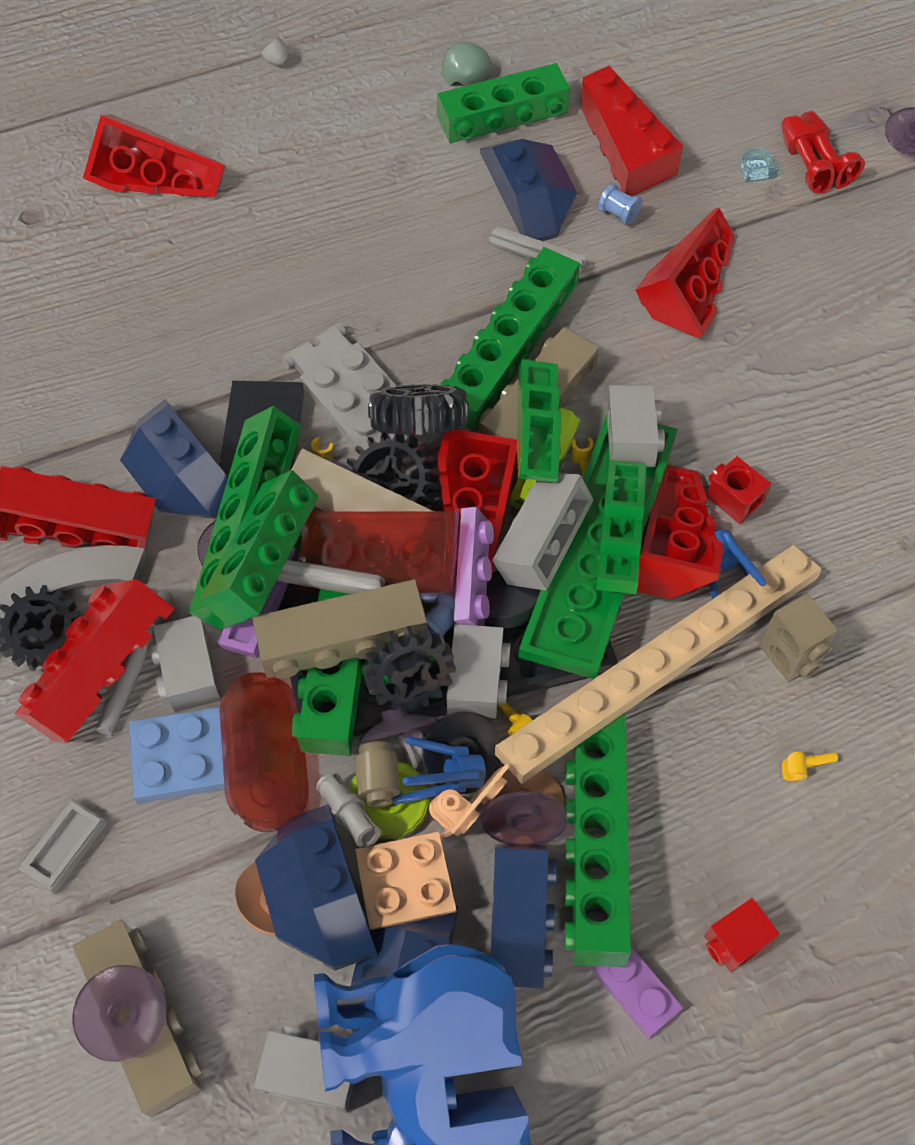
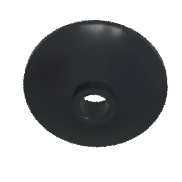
M464 711L450 713L439 719L430 728L425 737L426 740L450 746L461 744V746L468 747L469 755H481L486 769L484 783L498 769L500 759L495 755V746L500 743L499 736L492 724L478 714ZM422 748V762L426 774L444 773L445 761L452 759V756ZM445 782V783H434V784H435L436 786H440V785H444V784H447V783ZM467 788L466 792L458 793L469 794L479 790L480 788Z

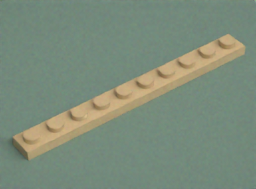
M792 545L758 568V571L766 580L765 586H760L749 574L495 746V755L504 765L507 764L509 766V771L523 784L818 579L821 568L795 545Z

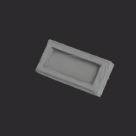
M71 798L18 869L56 894L108 823L105 819Z

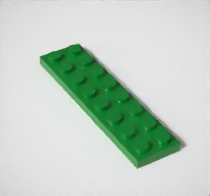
M607 413L582 478L593 498V502L547 591H540L519 648V658L591 679L598 677L625 593L596 590L608 463L610 460ZM657 424L658 429H664V451L657 452L655 467H646L641 543L677 437V428Z

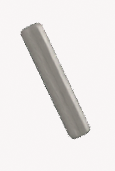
M499 226L495 227L491 232L489 243L494 247L529 259L532 257L536 258L542 248L546 247L580 262L579 274L584 269L586 258L583 255Z
M286 560L276 580L348 594L385 586V579L379 575Z

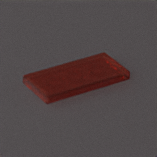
M311 511L302 528L300 562L379 575L385 579V586L415 579L419 593L454 594L459 514L456 511ZM298 585L297 589L301 591L320 590V588Z

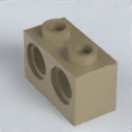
M806 593L774 612L759 646L789 683L800 675L803 679H806L823 666L821 660L833 649L830 644L838 629L810 595Z

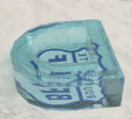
M761 148L750 149L742 157L740 167L745 183L777 178L779 169L773 155L767 150Z

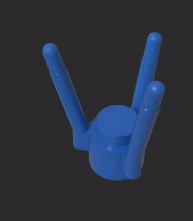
M726 529L716 531V539L721 540L723 547L720 569L728 570L738 564L746 576L750 574L760 586H765L766 580L740 549L732 533ZM717 580L708 584L712 599L719 595Z
M408 736L405 739L407 744L451 755L452 759L445 761L444 773L404 777V785L445 782L447 784L395 796L392 800L393 804L397 805L435 797L445 790L466 792L467 788H481L486 775L484 759L481 755H469L467 746H450Z

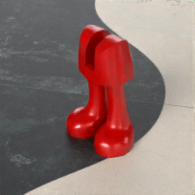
M813 110L804 112L801 118L798 115H792L782 120L781 128L786 148L791 155L799 153L807 169L805 182L812 192L818 194L827 193L832 184H834L836 189L844 188L853 182L863 171L865 161L859 153L848 152L841 157L836 153L829 139L830 129ZM814 150L817 151L822 160H818Z

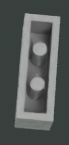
M558 473L557 483L536 480L492 560L507 585L547 591L593 502V498L581 475Z

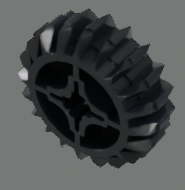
M438 384L388 386L387 388H380L374 391L369 397L368 418H370L371 427L380 433L398 434L399 436L440 434L459 430L468 424L469 401L467 400V394L465 390L457 386Z
M382 432L380 443H377L373 437H368L367 443L369 448L364 450L361 446H355V451L360 455L357 460L347 458V464L353 468L351 472L401 496L414 494L410 500L424 507L427 504L435 507L438 505V501L431 496L432 493L441 492V485L433 482L440 479L439 476L441 475L438 468H433L438 463V458L434 454L428 455L430 451L429 446L426 443L418 445V439L415 436L411 435L405 440L404 435L399 436L395 434L391 440L389 434ZM403 456L410 457L416 461L419 469V479H414L411 475L405 474V465L402 463ZM386 458L381 468L372 470L379 461ZM395 476L400 480L398 483H392L390 488L384 484L387 481H393Z

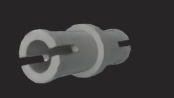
M331 772L320 778L316 789L332 808L331 814L334 820L339 825L346 827L360 848L373 845L380 837L381 829L364 810L365 804L363 800L358 797V794L350 792L338 773L333 775Z

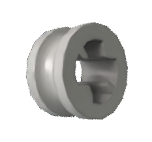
M418 728L412 730L411 737L424 739ZM404 734L399 735V742L409 765L413 769L418 768V763L422 761V748L407 744L405 739L408 736Z

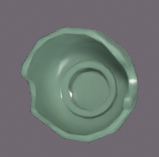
M462 41L454 44L446 53L441 75L448 85L459 82L463 86L483 82L489 77L491 60L488 53L482 47L471 42Z

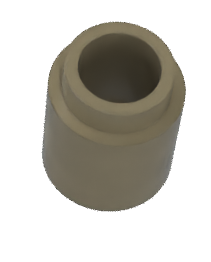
M374 741L362 744L358 748L359 755L355 757L358 797L363 801H367V805L370 807L388 806L393 803V797L400 795L397 754L392 751V745L388 742Z

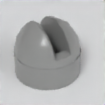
M278 37L261 52V55L271 65L280 66L285 63L288 57V50L283 41Z

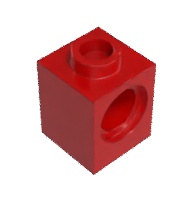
M736 456L727 465L724 463L718 465L708 479L711 483L707 498L738 524H742L765 502L772 483ZM730 486H736V487L740 488L741 490L733 489V488L730 487Z
M752 897L710 926L704 935L708 941L705 946L712 959L719 966L725 965L730 973H732L771 945L780 933Z

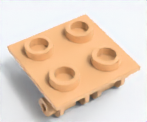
M507 764L492 773L469 802L455 790H445L431 801L429 805L430 815L445 828V831L440 835L442 839L452 834L458 837L469 829L480 815L475 810V807L480 802L485 804L488 800L491 801L507 783L502 777L509 768Z
M439 832L355 849L370 931L457 912Z

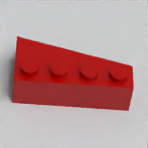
M609 65L584 76L580 108L593 135H596L600 142L599 148L611 165L610 171L614 180H618L621 186L620 191L632 197L678 175L683 150L682 144Z
M1 466L0 541H7L9 535L24 536L23 541L27 544L40 545L41 539L45 538L55 539L62 547L77 548V546H81L86 542L92 543V547L131 546L144 548L146 551L154 519L156 498L148 497L138 491L123 492L110 489L108 486L100 483L85 484L76 482L63 475L48 476L38 474L25 467L17 466L10 468Z
M138 579L103 584L92 593L88 600L91 606L83 617L76 618L68 627L65 634L68 637L60 650H54L47 657L42 666V669L45 671L37 683H31L21 694L18 700L21 705L15 712L16 716L52 741L67 743L101 702L102 695L98 693L102 687L107 688L112 685L126 670L124 667L125 662L123 661L126 656L133 653L138 647L143 649L153 636L147 632L158 616L166 620L175 609Z

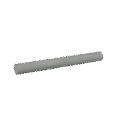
M159 590L157 593L167 603H171L173 595L170 592ZM158 616L147 630L153 636L144 648L138 647L129 655L124 666L126 670L118 679L96 728L98 732L111 736L150 650L149 642L154 641L153 626L159 625L163 621L161 616Z

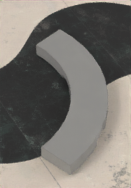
M96 546L67 551L46 558L26 567L0 584V605L11 606L14 603L11 598L12 593L17 594L20 598L26 596L25 590L28 586L36 594L40 592L42 585H47L51 595H53L58 589L66 591L84 585L88 588L136 580L139 578L147 553L144 548L131 546ZM0 610V618H4L5 615Z

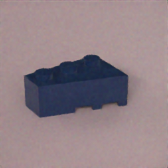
M495 844L490 956L505 967L506 973L512 977L514 987L543 989L544 977H552L553 949H545V932L554 931L555 904H547V886L556 885V859H548L549 850L546 847Z

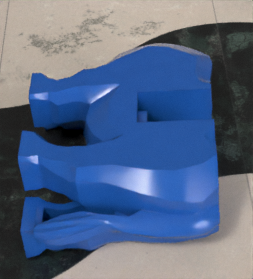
M446 944L431 948L410 960L389 976L371 978L351 986L338 984L325 973L314 974L319 1029L329 1028L336 1024L344 1030L361 1028L360 1031L346 1038L330 1031L319 1032L325 1092L337 1089L344 1082L355 1084L365 1078L381 1075L383 1095L392 1116L388 1129L373 1132L371 1137L374 1141L373 1144L358 1141L341 1129L330 1131L331 1145H531L528 1114L513 1086L455 1095L453 1079L450 1078V1076L522 1065L516 1031V992L512 977L506 973L505 967L494 958L471 947Z

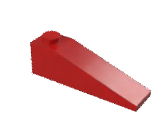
M113 114L100 115L82 179L112 191L216 197L226 165L145 127Z
M716 208L708 214L646 274L635 289L640 303L646 308L652 319L694 337L703 336L715 317L717 307L713 304L715 294L721 292L723 282L719 277L722 267L728 265L735 237L720 208Z
M453 430L443 434L438 456L439 474H441L439 477L452 574L457 575L461 508L477 507L492 523L494 539L492 544H489L488 558L493 573L495 564L492 560L499 548L518 463L517 439L463 430Z
M667 465L652 506L639 560L637 592L673 599L718 579L723 547L721 540L716 539L714 532L716 524L713 516H709L706 507L708 499L699 471Z

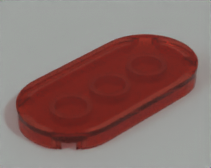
M252 672L237 678L229 686L220 702L219 714L224 790L229 808L234 815L238 814L245 821L243 824L260 832H277L290 822L298 819L304 812L309 798L306 753L301 751L298 738L292 736L294 713L298 712L293 689L282 679L276 677L267 678L263 672Z

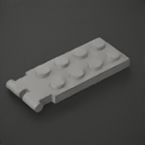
M338 322L314 336L317 346L313 347L306 341L282 355L281 359L287 368L294 365L300 372V382H303L304 389L354 448L355 446H361L366 450L369 448L367 443L368 437H373L377 443H380L381 436L379 431L371 427L370 418H368L370 394L380 388L395 387L396 385L358 342L351 345L344 337L347 334L345 327L341 322ZM389 434L391 440L393 439L395 434ZM439 434L414 435L418 439V445L426 443L430 451L441 444V436ZM404 435L405 440L411 435ZM403 456L402 463L407 466L415 461L410 457ZM386 458L379 461L372 470L381 468Z

